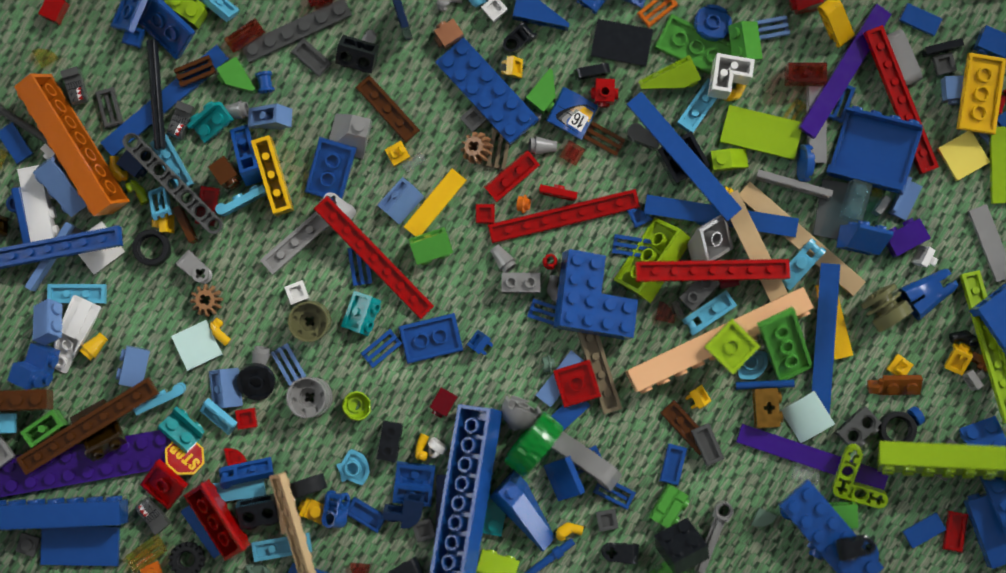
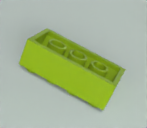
M657 217L653 219L641 237L643 238L642 241L637 243L638 247L633 249L632 252L634 253L627 258L614 278L615 282L649 303L653 301L664 282H636L635 262L679 261L691 239L682 229ZM644 239H650L652 244L644 243L643 241ZM640 246L651 247L645 250L638 249ZM641 253V256L635 257L634 254Z

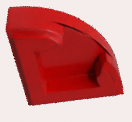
M232 448L223 449L227 466L247 462L245 456L238 450Z

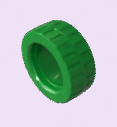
M540 413L532 427L526 429L510 448L504 458L505 463L521 476H526L559 438L563 431V426L548 413Z

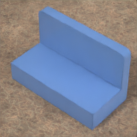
M402 177L377 206L396 223L401 224L424 196Z
M908 177L904 194H896L888 211L889 214L903 221L907 220L922 189V186L911 181V177Z
M239 368L209 371L212 401L220 408L243 405L242 393L237 387Z

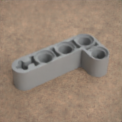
M562 431L551 449L564 458L570 456L574 465L592 476L601 486L609 491H612L622 477L616 467L564 431Z

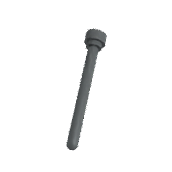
M0 103V115L47 144L43 133L3 108Z

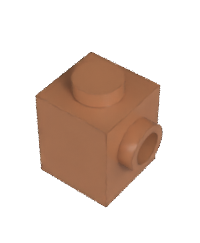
M454 19L447 23L445 21L441 22L436 26V30H434L436 44L439 47L443 46L445 50L464 37L463 32Z

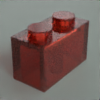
M788 62L784 67L785 86H823L827 82V63Z

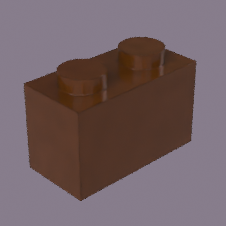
M222 156L208 166L217 181L226 190H234L240 186V181L243 179L225 156Z

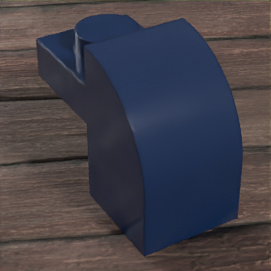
M405 492L403 506L385 504L382 519L389 522L401 521V529L413 527L422 516L425 494Z

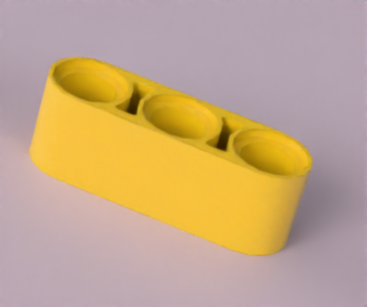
M826 0L817 7L828 36L835 41L837 48H840L855 36L840 0Z

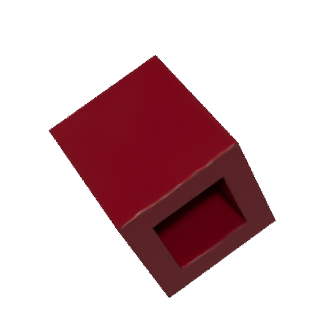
M441 387L430 405V408L433 409L431 413L439 418H442V416L447 417L458 396Z

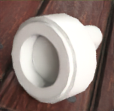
M432 437L428 442V454L431 458H436L439 454L443 455L447 450L446 445L435 437Z

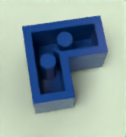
M30 343L25 361L12 364L7 381L26 390L49 386L53 379L55 366L59 361L60 350L49 345Z

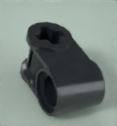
M523 21L505 37L502 46L503 52L508 56L516 55L525 46L529 45L538 34L533 33L527 26V22ZM513 42L516 48L508 49L506 44Z
M864 534L835 540L839 561H849L868 556L876 550L875 541Z
M610 542L603 545L601 552L607 561L638 564L639 544ZM610 547L616 551V553L612 554V557L606 553V551L610 550Z
M415 556L388 573H424Z

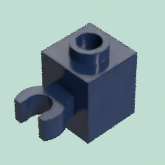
M128 150L124 152L116 163L137 179L140 176L143 178L148 172ZM148 151L143 153L142 160L149 153Z

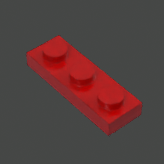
M526 150L486 184L484 188L498 202L539 167L540 164Z

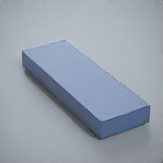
M571 350L557 369L577 364L584 360ZM554 373L535 395L549 407L560 396Z

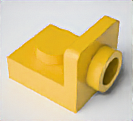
M954 342L952 345L953 350L945 362L944 368L962 376L971 362L973 354L968 345Z
M309 497L306 500H302L298 507V511H300L299 516L322 524L324 504Z

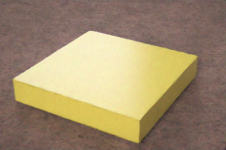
M967 131L937 148L955 181L990 163L974 133L971 131Z

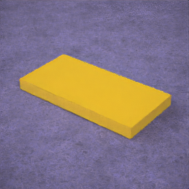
M967 53L956 129L989 135L996 134L1006 58Z

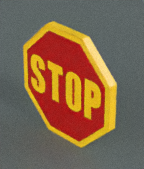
M173 442L165 448V464L178 475H194L205 463L204 448L198 443L187 453H184Z

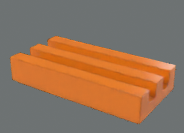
M653 0L641 9L637 15L650 28L678 6V3L675 0H665L652 12L644 16L643 13L660 1ZM669 2L672 3V5H670L657 17H655L650 22L648 21L650 17H652L655 13L661 10Z

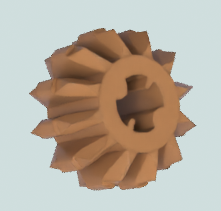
M473 132L472 137L466 135L467 141H461L465 145V147L460 149L464 153L463 158L468 159L472 164L475 162L481 164L482 160L488 161L487 155H493L489 151V149L494 147L490 143L491 139L482 132L479 134Z
M204 284L203 289L197 286L196 289L199 293H191L192 296L196 297L190 300V303H196L192 309H199L198 315L204 313L206 317L210 316V311L214 315L217 314L215 307L222 308L221 305L217 304V302L223 301V298H217L221 291H215L216 287L213 285L209 288L208 284ZM203 297H210L211 300H208L210 303H203Z

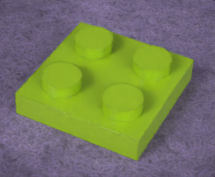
M733 319L704 346L732 375L761 347Z

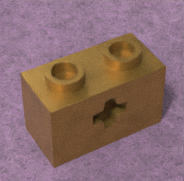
M778 388L752 389L754 427H780V423H783V413L779 411V403H782L781 392H778ZM767 402L770 406H772V409L769 410V414L767 410H764V406H767Z

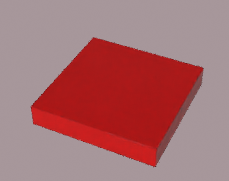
M591 360L553 371L564 408L601 397Z
M161 459L155 462L140 484L168 510L172 508L189 485Z

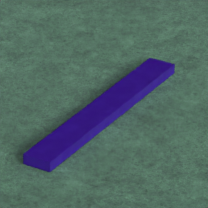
M878 4L872 7L798 126V129L812 139L816 138L870 50L863 33L881 25L884 27L892 15Z
M741 424L736 439L737 443L836 475L842 458ZM860 463L854 481L884 490L889 475H883L882 472H877L876 468ZM845 467L842 470V473L845 475H850L853 472L851 467Z

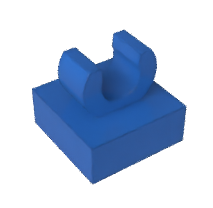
M477 330L467 343V346L478 354L486 355L487 353L483 350L487 344L492 347L493 344L487 335Z

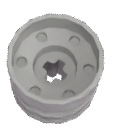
M304 377L297 379L290 385L286 399L288 407L295 415L310 418L326 413L331 407L333 395L329 384L323 379ZM308 394H315L313 397L314 401L308 400L310 397Z

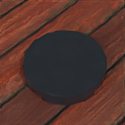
M261 363L245 365L237 376L239 391L251 400L267 398L273 392L276 385L273 371Z

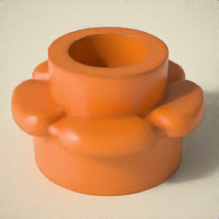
M527 195L518 196L517 211L525 213L527 210H530L531 199H528Z

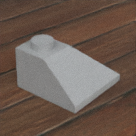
M335 114L329 139L356 147L355 157L364 159L372 120L351 114Z
M721 215L699 227L687 244L691 261L716 260L734 249L728 221L726 222Z

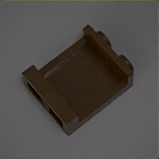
M102 399L70 417L72 424L104 405L107 401ZM118 419L83 440L86 451H84L85 456L92 461L99 460L104 455L119 449L127 443Z

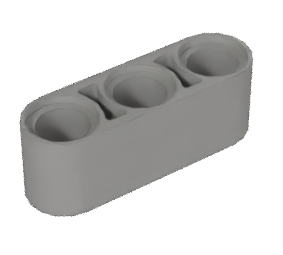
M900 29L888 34L887 37L906 85L908 86L922 80L921 69L904 31Z

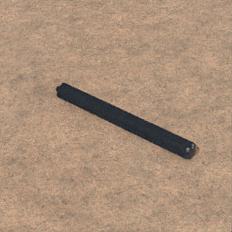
M156 39L147 40L154 148L156 150H164L166 143L158 42Z

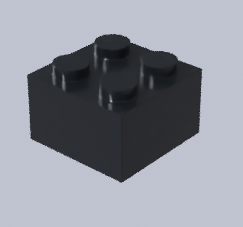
M692 131L682 136L681 138L708 168L710 164ZM663 147L656 151V155L673 186L689 178Z
M688 518L654 535L656 549L673 573H683L709 559L707 543Z

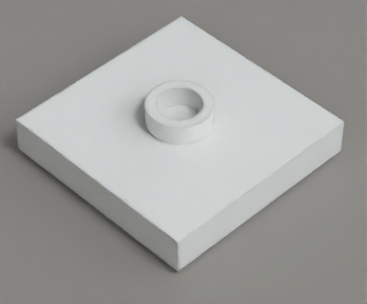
M101 221L88 231L107 227L103 223V221ZM120 246L78 255L91 272L96 274L122 255L125 250Z

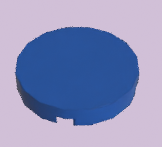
M706 5L698 10L694 18L696 32L708 41L724 39L729 33L728 26L732 25L731 16L729 17L727 11L718 5Z
M802 144L797 154V178L805 183L811 180L809 176L813 175L815 168V155L811 153L813 147L810 144Z

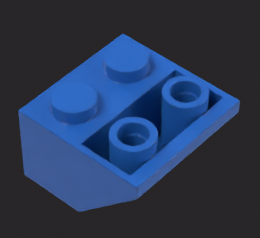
M858 221V223L848 222L847 225H840L836 248L866 255H880L894 232L886 230V226H870V222Z

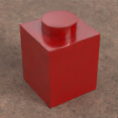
M44 0L38 14L60 25L70 5L65 0Z

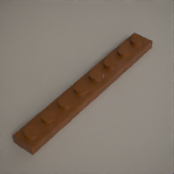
M148 377L17 457L16 460L25 475H28L160 393L151 378Z

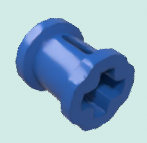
M271 71L255 73L259 84L258 93L263 94L275 91V88L272 87Z

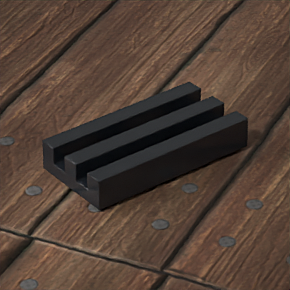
M960 38L927 46L921 51L924 58L960 49L964 46V42Z

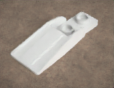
M77 295L72 297L62 320V337L54 341V348L60 350L59 361L55 366L56 370L62 373L68 372L74 357L77 356L82 348L81 345L84 344L101 310L99 305Z

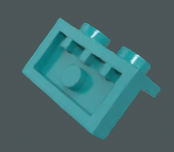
M208 102L203 106L204 110L193 115L190 118V122L186 125L188 129L193 128L204 143L212 140L234 120L222 102Z
M354 291L341 327L369 336L374 327L375 317L380 311L381 300Z
M177 406L158 425V429L184 453H187L204 434L203 427L198 422L191 420L187 412L179 409Z
M489 497L483 533L501 537L506 514Z

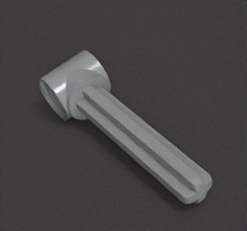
M725 500L718 501L715 504L712 514L714 520L705 539L708 545L709 559L694 567V570L698 573H705L725 522H729L733 515L732 506ZM722 505H726L729 508L728 513L725 515L719 514V508Z

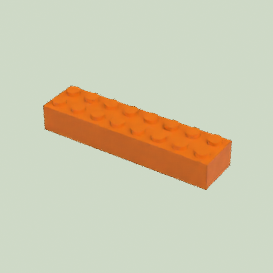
M30 73L17 83L14 88L19 99L24 102L28 114L35 120L38 130L43 133L48 146L56 154L57 161L64 167L68 179L75 185L77 193L83 198L88 211L93 216L109 215L128 204L130 200L112 174L109 166L53 75Z

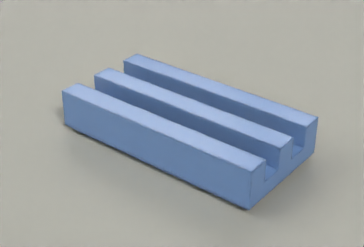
M787 15L754 21L758 22V25L783 21V24L758 28L759 33L781 28L785 30L760 35V40L790 35Z
M288 343L271 352L289 386L297 379L306 377ZM286 349L301 374L300 376H297L283 350ZM278 353H280L294 378L292 381L279 360Z

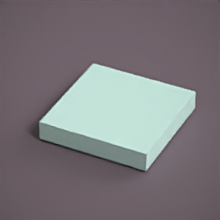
M207 320L171 336L187 371L223 355L216 338L212 335Z

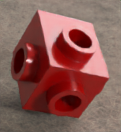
M596 78L595 88L591 87V99H594V104L598 105V107L609 108L610 105L614 104V100H618V88H615V79Z

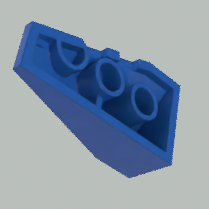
M512 470L489 498L543 552L554 540L555 536L527 482L516 471Z

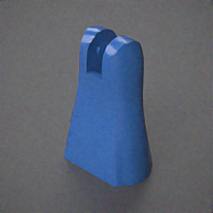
M949 269L939 270L898 289L902 293V299L907 300L912 307V314L917 320H921L959 286L956 280L947 283L944 287L941 285L940 281L952 274Z

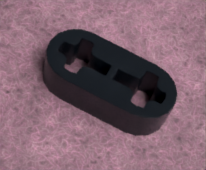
M609 63L596 64L574 70L576 80L594 78L611 73Z

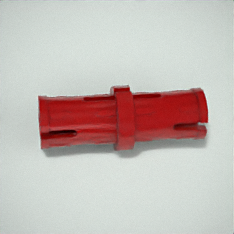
M548 254L543 258L542 263L546 269L551 270L555 268L554 266H557L558 260L555 255ZM547 260H553V264H548Z

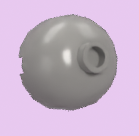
M512 395L511 399L506 396L501 408L504 421L514 431L532 427L535 419L541 413L538 406L533 408L525 403L529 401Z

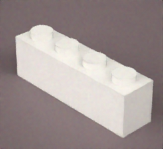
M39 165L17 169L30 242L55 238L60 231L54 221L57 213L55 207L51 204V199L53 198L48 194L46 187L40 184L33 174Z

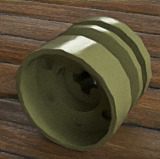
M895 283L876 290L860 305L862 309L872 306L866 312V315L869 316L874 313L878 315L872 321L878 332L890 328L913 312L907 300L897 303L896 299L902 294L901 291L891 294L897 288Z
M316 301L299 303L289 314V330L300 341L312 342L319 340L327 334L331 327L330 312L323 304ZM314 317L313 322L315 325H307L308 320L306 318Z

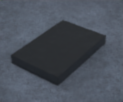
M597 19L590 57L646 67L653 29Z

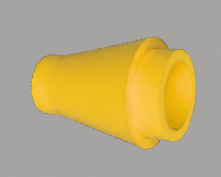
M99 332L95 337L81 345L82 348L79 351L91 361L97 357L108 339Z

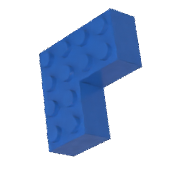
M572 249L563 252L553 328L621 340L634 338L638 300L602 294L605 255Z

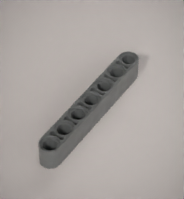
M128 133L124 136V147L206 231L214 235L220 234L223 231V221L141 137L134 133ZM136 138L138 141L137 145L132 148L129 147V140ZM148 151L151 153V159L145 162L142 160V155ZM160 165L164 166L165 172L162 175H157L155 172L156 168ZM172 179L178 180L179 184L176 189H170L169 182ZM186 193H191L192 200L189 203H184L182 199ZM199 207L206 209L203 217L196 215V210ZM214 220L219 222V228L216 231L210 229V223Z

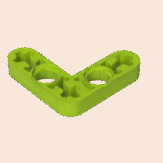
M849 444L844 449L832 484L834 494L839 498L863 505L884 508L888 504L887 493L884 490L854 481L863 453L859 445ZM856 450L858 455L853 456L852 463L850 462V453ZM845 467H851L853 472L850 475H845L842 473V470ZM842 479H843V480H845V482H844V487H845V489H842L841 491H839V490H838V487H841V485H842ZM858 489H863L866 492L863 497L855 496V492ZM879 495H882V499H880L879 502H876L875 498H878Z

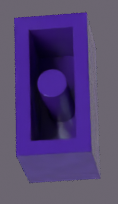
M910 218L902 223L903 227L897 229L895 226L889 229L894 234L886 246L893 258L931 239L920 218L916 220Z

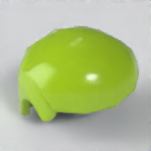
M350 392L342 400V411L348 419L354 421L363 420L371 412V401L363 392ZM360 401L359 409L355 410L358 402Z

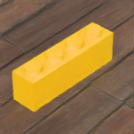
M268 135L251 140L273 214L279 216L294 211L273 139Z

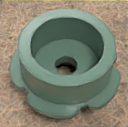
M547 355V357H542L541 359L544 364L542 368L543 372L551 374L552 369H555V360L550 358V355Z

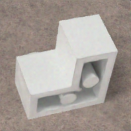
M717 53L712 61L708 97L726 100L731 93L732 83L748 85L753 77L755 59Z

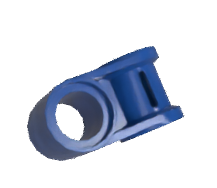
M329 490L324 498L322 524L326 528H343L347 522L350 495L348 493L339 494L334 490Z

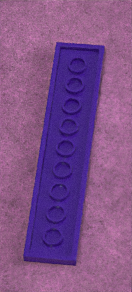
M160 430L125 436L127 443L119 449L104 455L102 459L95 461L85 456L84 451H86L84 443L78 444L28 475H25L16 460L21 455H16L13 460L0 468V497L150 471L157 460L161 459L165 463V448L172 441Z

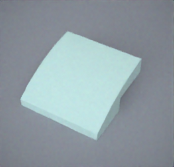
M815 391L810 392L780 410L800 443L835 424Z

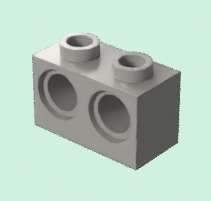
M502 273V293L540 294V273Z

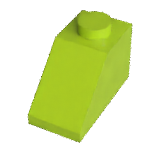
M729 148L710 151L708 154L711 173L749 168L746 149Z

